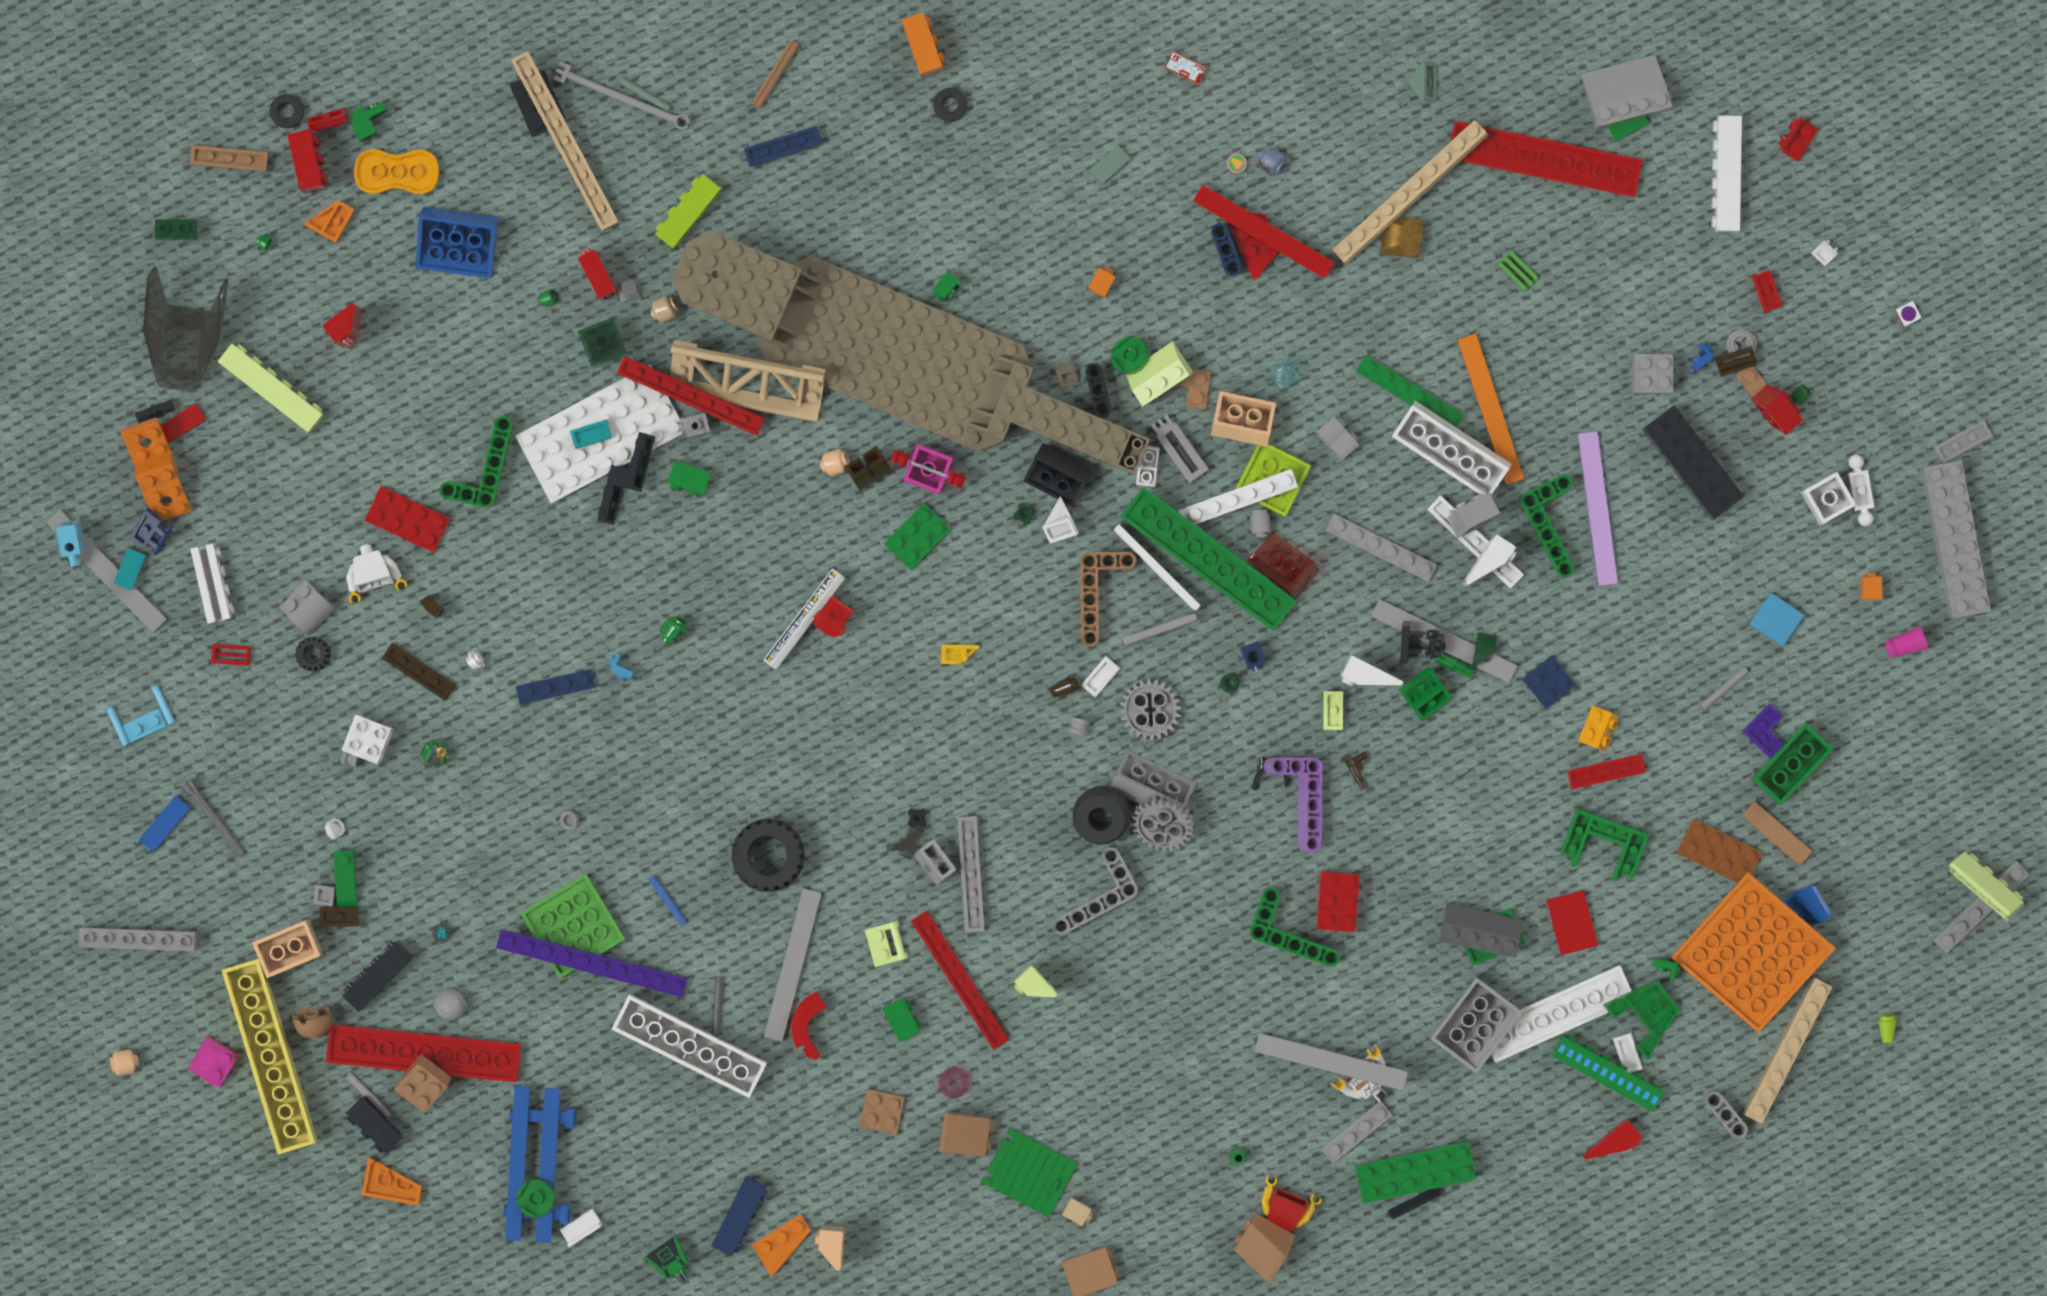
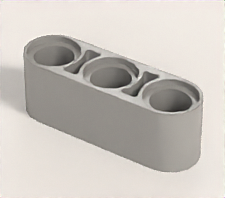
M1716 1091L1707 1092L1704 1096L1706 1106L1731 1136L1737 1139L1744 1138L1747 1135L1748 1128L1720 1093ZM1715 1094L1718 1097V1102L1711 1105L1709 1097ZM1728 1109L1730 1117L1723 1120L1721 1113L1723 1110ZM1740 1124L1743 1130L1740 1134L1736 1135L1733 1132V1128L1735 1125Z

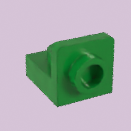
M1653 958L1652 966L1656 967L1657 971L1667 972V969H1670L1669 981L1674 982L1675 978H1678L1680 967L1677 966V962Z

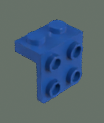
M1814 885L1794 891L1782 899L1786 905L1812 927L1832 918L1830 908L1825 904L1819 890Z

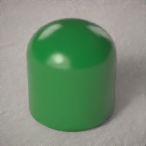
M549 289L540 293L538 300L542 306L548 307L558 302V296L555 290ZM551 293L556 295L555 300H553Z
M1801 384L1793 391L1792 399L1798 404H1803L1812 396V393L1805 385Z

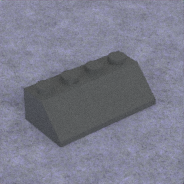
M1447 903L1438 941L1516 958L1522 920Z

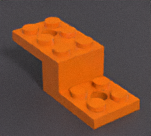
M158 418L121 429V435L135 466V477L148 507L161 516L163 521L192 512L178 477L177 463ZM143 438H149L151 443L144 445L140 441ZM167 496L170 497L172 501L170 503H164L161 501V499Z

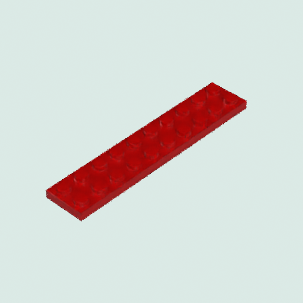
M1454 121L1450 142L1470 124ZM1483 126L1481 127L1487 132L1488 136L1460 161L1632 198L1636 194L1642 159Z
M331 1024L325 1063L406 1071L422 1054L449 1076L517 1083L521 1044Z

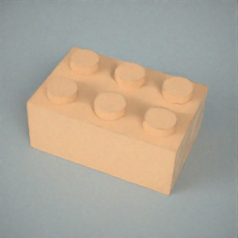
M1220 391L1211 435L1267 447L1276 403Z
M309 920L300 922L252 943L266 978L323 955Z

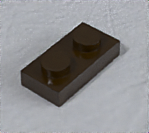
M320 907V927L359 926V907Z

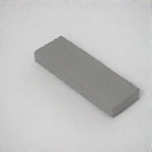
M1982 420L1936 445L1933 449L1941 463L1944 464L1992 438L1993 435L1985 420Z

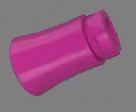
M1920 625L1884 641L1890 659L1928 650V645Z

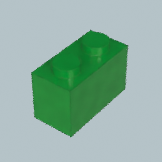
M674 461L667 483L671 484L670 488L681 491L684 488L689 490L688 494L699 498L700 494L705 496L712 474Z
M902 997L882 1008L899 1043L920 1033L921 1023L917 1016L913 1018L910 1012L913 1008L908 999L904 1000Z

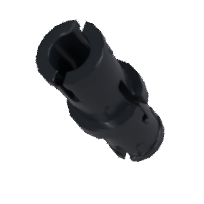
M169 399L163 403L152 404L149 408L135 412L138 423H142L175 411L172 400Z

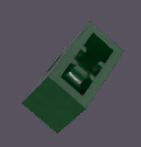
M155 219V239L158 241H197V221L194 219Z

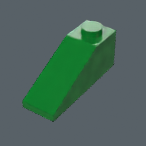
M356 850L334 851L337 907H357Z

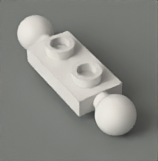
M1852 455L1848 463L1854 472L1848 473L1851 495L1856 504L1854 511L1861 510L1858 521L1862 526L1867 527L1874 520L1873 515L1868 511V509L1874 508L1868 470H1861L1864 465L1863 458L1860 455Z

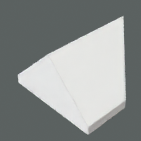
M1060 496L1048 519L1042 526L1050 543L1079 534Z

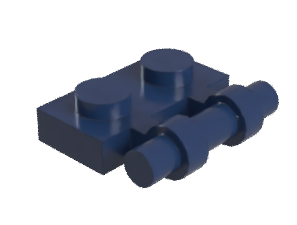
M148 507L129 538L144 549L148 545L152 546L151 552L154 555H158L166 546V540L171 537L174 525L167 523L165 527L162 526L163 518ZM155 533L160 535L159 539L154 537Z

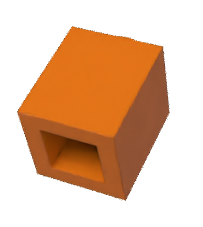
M1106 267L1103 269L1098 268L1088 290L1105 298L1116 278L1113 275L1114 272Z
M1865 573V577H1860V600H1882V576L1877 577V573Z

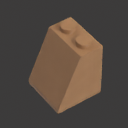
M945 1111L939 1152L985 1157L986 1153H990L991 1141H988V1134L993 1133L994 1122H990V1117Z
M1255 1213L1251 1219L1247 1218L1245 1221L1243 1233L1239 1231L1234 1240L1237 1243L1234 1251L1267 1282L1271 1283L1288 1256L1295 1235Z

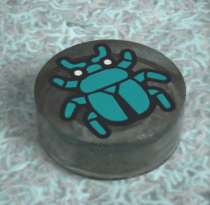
M441 923L433 928L432 936L435 941L444 943L451 938L452 930L447 924Z

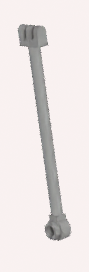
M559 61L558 65L565 69L563 71L556 68L555 72L562 76L559 78L553 75V80L565 84L567 79L670 121L681 131L689 128L687 125H679L681 120H685L686 124H690V120L686 115H673L570 72L572 66Z

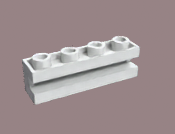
M213 543L203 547L191 548L207 623L212 624L233 619L232 614H235L234 607L228 600L230 589L223 577H226L224 566H220L219 558H222L220 548L216 547V544Z

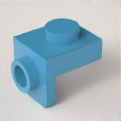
M622 654L612 655L608 664L611 666L610 671L617 673L616 677L625 682L627 678L632 680L635 673L618 665Z

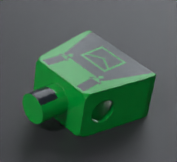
M676 1235L645 1256V1259L665 1279L674 1275L677 1281L682 1283L689 1278L683 1269L689 1264V1260Z

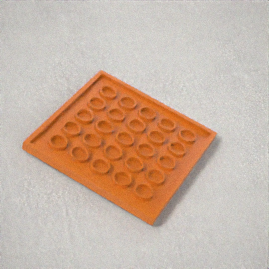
M1747 872L1673 953L1671 958L1759 1033L1836 947L1752 874Z

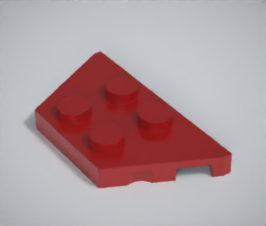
M1252 213L1269 223L1266 214ZM1227 222L1254 281L1278 252Z

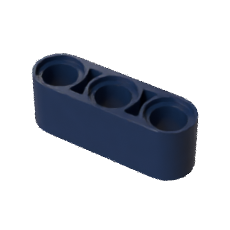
M1217 223L1212 227L1211 237L1224 273L1228 277L1233 278L1241 272V263L1228 227L1224 223ZM1221 227L1224 229L1225 235L1217 237L1214 230ZM1222 246H1229L1231 253L1229 255L1222 254ZM1231 263L1236 264L1238 271L1230 273L1227 270V266Z

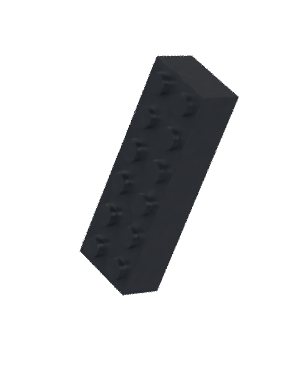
M1675 405L1641 429L1711 521L1744 497Z

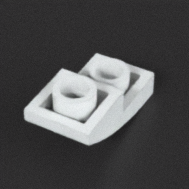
M1147 445L1137 470L1136 485L1155 487L1160 447Z

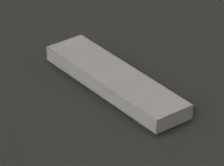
M1195 613L1127 636L1122 638L1124 645L1127 646L1196 622L1197 618Z

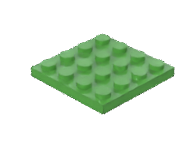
M587 874L582 875L520 913L535 938L596 954H602L626 939ZM550 963L559 979L575 970Z

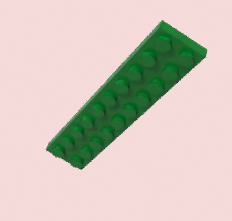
M1144 485L1120 515L1122 519L1273 631L1297 601V599Z

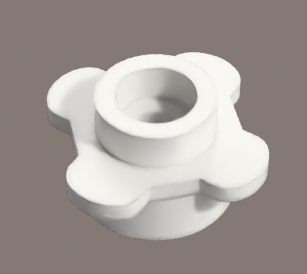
M475 651L468 653L466 661L471 668L476 670L481 668V666H485L481 654Z

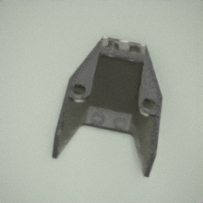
M152 268L146 281L143 334L158 387L196 393L220 342L229 285L228 278H225L212 308L209 311L169 305L165 297L158 268Z

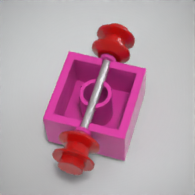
M918 444L912 459H909L908 451L903 454L900 448L898 451L894 450L890 460L893 462V466L896 463L900 464L901 469L906 467V465L909 466L904 482L938 495L941 493L945 480H947L948 487L955 485L956 490L959 487L963 488L966 477L963 476L964 472L958 475L956 474V469H954L950 475L948 473L953 461L952 457Z

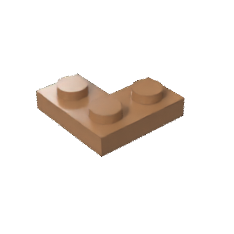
M1192 369L1194 374L1176 386L1189 388L1186 407L1205 410L1211 371Z

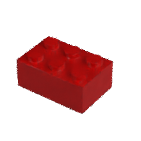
M310 129L287 134L299 190L304 194L327 189L326 184H329L327 173L322 169L325 162L323 155L318 151V147L321 146L318 135Z
M1320 871L1316 929L1355 932L1359 874Z

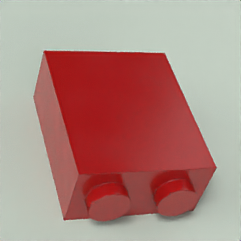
M589 248L581 252L578 260L599 300L603 302L618 294L597 251Z

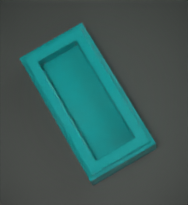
M607 420L570 431L575 449L612 438Z
M127 548L113 584L132 591L146 555Z

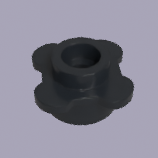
M923 808L920 810L909 809L908 825L910 827H925L927 824L925 821L926 810Z

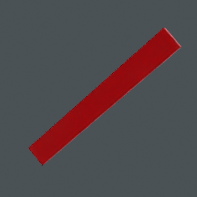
M1203 184L1192 201L1323 279L1326 278L1335 263Z
M627 356L623 357L617 374L756 436H758L765 420L764 417Z
M926 910L912 919L913 926L992 1049L994 1050L1010 1040L928 911Z

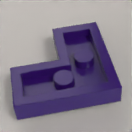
M1768 704L1742 732L1768 758H1771L1783 743L1770 730L1783 717Z

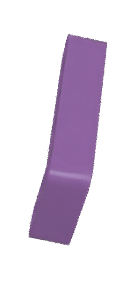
M1268 758L1264 763V769L1268 774L1298 775V847L1304 852H1317L1322 845L1323 766L1321 761L1317 758ZM1275 762H1277L1278 765L1277 770L1274 769ZM1293 762H1294V764H1295V769H1294V770H1292V768H1291V765H1292ZM1310 762L1312 763L1311 771L1309 769ZM1310 781H1311V783H1312V788H1311V790L1309 789V783H1310ZM1309 801L1312 802V807H1311V809H1309V806H1308ZM1309 820L1312 822L1311 828L1308 827ZM1309 839L1311 840V843H1312L1311 846H1310V848H1309V846H1308V841H1309Z

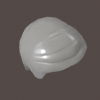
M447 988L436 995L434 1007L440 1017L453 1021L465 1014L467 1002L457 990Z

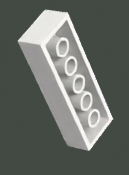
M1414 401L1392 435L1393 438L1475 492L1482 493L1483 496L1489 493L1492 495L1511 466L1510 462L1417 401Z

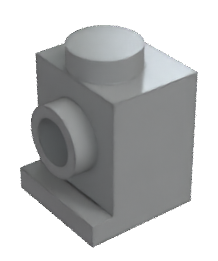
M704 412L680 418L679 428L681 434H685L686 437L710 432L706 413ZM694 422L697 423L696 429L691 428V425Z

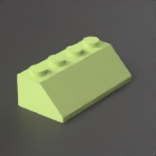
M1966 852L1962 853L1949 865V872L2003 919L2009 922L2023 907V897L2016 891L2012 893L2007 888L2008 884L2001 878L1997 880L1990 868L1987 866L1982 867L1975 855L1972 853L1968 855Z

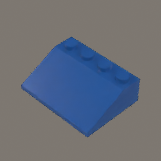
M423 207L419 214L415 268L492 278L499 217Z

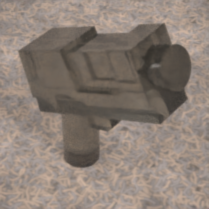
M921 824L911 825L905 839L901 837L899 843H887V851H900L898 855L911 860L918 848L919 840L924 834V826Z

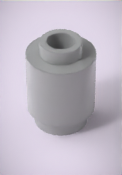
M1267 510L1252 511V516H1250L1252 535H1256V538L1267 537V534L1271 533L1270 516L1267 514Z

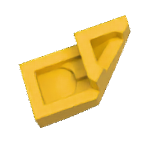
M941 645L940 664H962L979 649V645Z

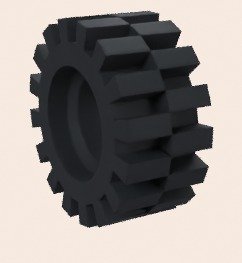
M309 637L298 643L299 645L295 649V657L301 668L307 671H320L329 663L331 650L323 639ZM310 647H317L320 651V658L315 662L309 661L306 657V651Z

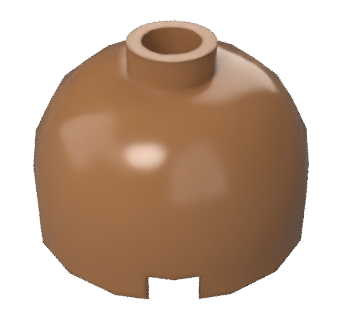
M322 1005L323 1009L312 1010L314 1006L298 1010L296 1012L297 1016H292L296 1031L300 1035L312 1040L322 1038V1035L327 1033L332 1024L330 1008L326 1005Z

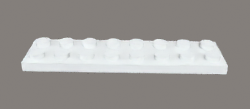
M1618 965L1519 1009L1523 1013L1491 1054L1494 1062H1499L1607 1014L1608 1011L1604 1008V1003L1631 991L1621 966Z

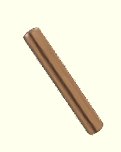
M789 41L752 101V104L757 108L763 106L799 47L797 42Z

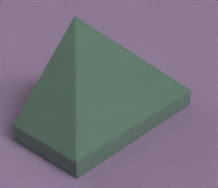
M1421 62L1409 79V86L1421 100L1437 102V63Z

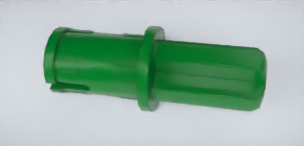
M1445 654L1439 655L1435 661L1436 664L1450 669V672L1455 671L1467 678L1473 672V667L1458 661V658L1454 659Z

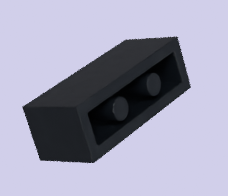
M364 1096L345 1113L348 1116L347 1120L353 1126L357 1125L362 1129L360 1133L367 1140L371 1138L375 1142L374 1147L380 1153L385 1152L387 1154L404 1137Z

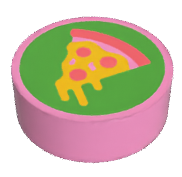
M1233 154L1229 157L1227 167L1232 173H1241L1246 168V159L1241 154Z

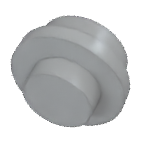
M566 811L560 817V824L566 830H573L579 824V817L573 811Z

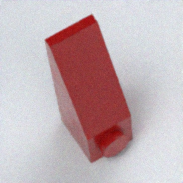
M1625 1119L1587 1150L1582 1157L1587 1160L1626 1151L1630 1148L1633 1150L1641 1144L1639 1140L1642 1139V1136Z

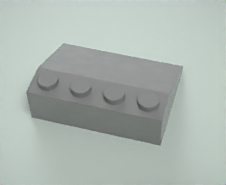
M1655 55L1581 74L1595 130L1670 111L1672 108L1669 93Z
M1475 977L1429 1039L1477 1074L1523 1012Z

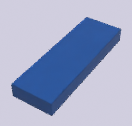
M176 795L141 836L139 841L155 852L191 807Z

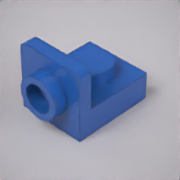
M1701 342L1698 345L1705 355L1699 354L1692 360L1694 364L1691 366V369L1694 372H1697L1714 357L1712 354L1714 350L1707 343Z

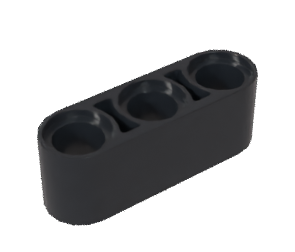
M1090 363L1086 367L1085 375L1093 410L1097 417L1105 418L1111 412V404L1103 369L1098 363ZM1091 367H1097L1099 375L1092 377L1089 375L1088 370ZM1097 385L1102 386L1104 389L1103 394L1100 396L1093 393V388ZM1105 404L1108 407V412L1105 414L1098 413V405Z

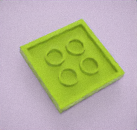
M1267 444V447L1257 445L1235 489L1292 469L1298 485L1297 488L1256 502L1286 517L1311 465Z

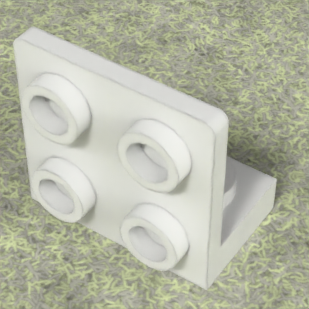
M355 715L342 751L372 763L381 764L394 728Z

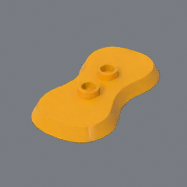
M369 149L357 157L354 166V178L360 190L370 194L381 193L389 189H403L414 194H425L432 191L438 182L439 165L436 157L426 150L419 149L405 154L394 155L377 149Z

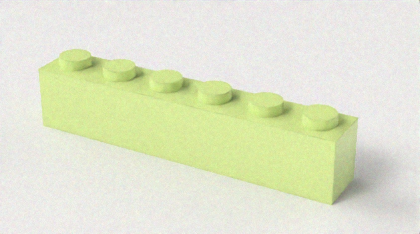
M231 344L217 362L305 431L311 433L325 416L321 413L323 409L315 403L309 404L306 401L308 397L300 391L295 393L291 390L292 385L285 379L282 382L277 379V373L268 367L267 370L261 366L263 362L253 355L251 358L245 354L247 350L243 346Z

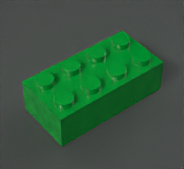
M1802 723L1750 780L1777 805H1782L1834 749L1810 726Z

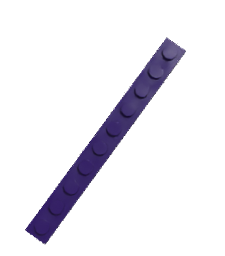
M505 929L500 930L496 945L497 949L679 997L683 996L687 978Z

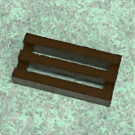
M1752 346L1715 357L1721 377L1758 365ZM1750 353V355H1748V356H1745V357H1742V358H1736V357H1739V356H1742V355H1745V354ZM1732 358H1736V359H1733L1732 361H1729V362H1726V363L1721 364V362H1723V361H1726V360H1729V359H1732Z

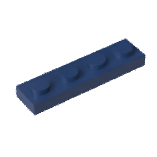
M814 126L746 147L744 151L749 167H753L823 144L818 127Z
M591 669L516 686L520 705L595 688Z

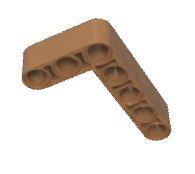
M1089 552L1081 557V639L1083 644L1088 647L1095 646L1099 640L1098 570L1132 569L1136 564V557L1131 552ZM1087 556L1094 558L1095 563L1091 567L1085 566L1083 562ZM1105 556L1113 558L1114 563L1112 566L1108 567L1103 564ZM1124 556L1132 557V565H1123L1122 558ZM1087 575H1091L1095 579V583L1092 586H1087L1084 583V578ZM1091 594L1095 597L1093 605H1087L1084 602L1086 595ZM1093 614L1095 622L1087 624L1084 620L1085 615ZM1087 633L1095 635L1096 640L1094 643L1089 644L1085 641Z

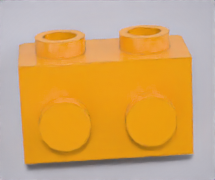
M1592 706L1578 741L1605 752L1611 743V735L1618 726L1619 716Z

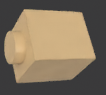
M1073 1197L1070 1198L1062 1212L1063 1216L1080 1226H1083L1084 1223L1088 1224L1093 1214L1090 1213L1092 1210L1090 1207Z

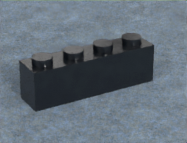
M391 941L384 948L386 952L381 957L377 955L370 962L372 966L368 970L364 968L357 975L359 979L354 984L350 982L343 989L345 993L342 997L357 1012H360L414 958L399 941L395 943Z

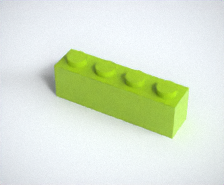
M704 174L701 177L697 176L693 180L691 190L689 192L685 191L681 195L679 205L677 207L673 206L667 213L669 216L665 222L661 221L655 228L657 231L655 235L674 250L722 191L719 186Z

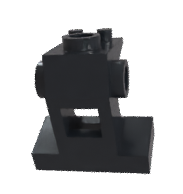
M1403 621L1400 663H1408L1409 654L1425 653L1426 657L1430 659L1437 658V656L1444 653L1446 648L1445 634H1440L1438 630L1434 629L1427 630V632L1410 631L1411 621ZM1418 638L1429 639V647L1417 646Z

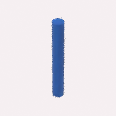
M655 875L648 880L679 924L683 926L687 923V920Z

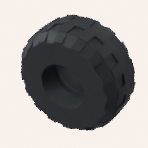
M1095 786L1087 789L1077 799L1073 808V825L1078 834L1087 842L1097 845L1111 844L1120 839L1126 832L1130 822V807L1126 798L1119 791L1108 786ZM1095 808L1107 809L1112 815V820L1107 823L1096 822L1090 812Z

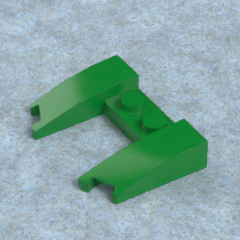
M1576 807L1560 854L1563 855L1565 852L1573 860L1570 865L1576 867L1588 834L1622 845L1623 847L1611 881L1616 882L1618 881L1617 876L1629 875L1630 880H1632L1649 833Z

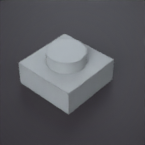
M635 280L616 284L621 302L640 298Z
M315 885L313 904L333 906L336 887Z

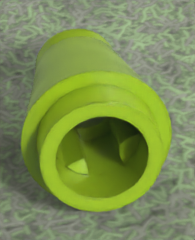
M1880 1014V1019H1878L1880 1034L1884 1043L1893 1042L1897 1023L1894 1014Z

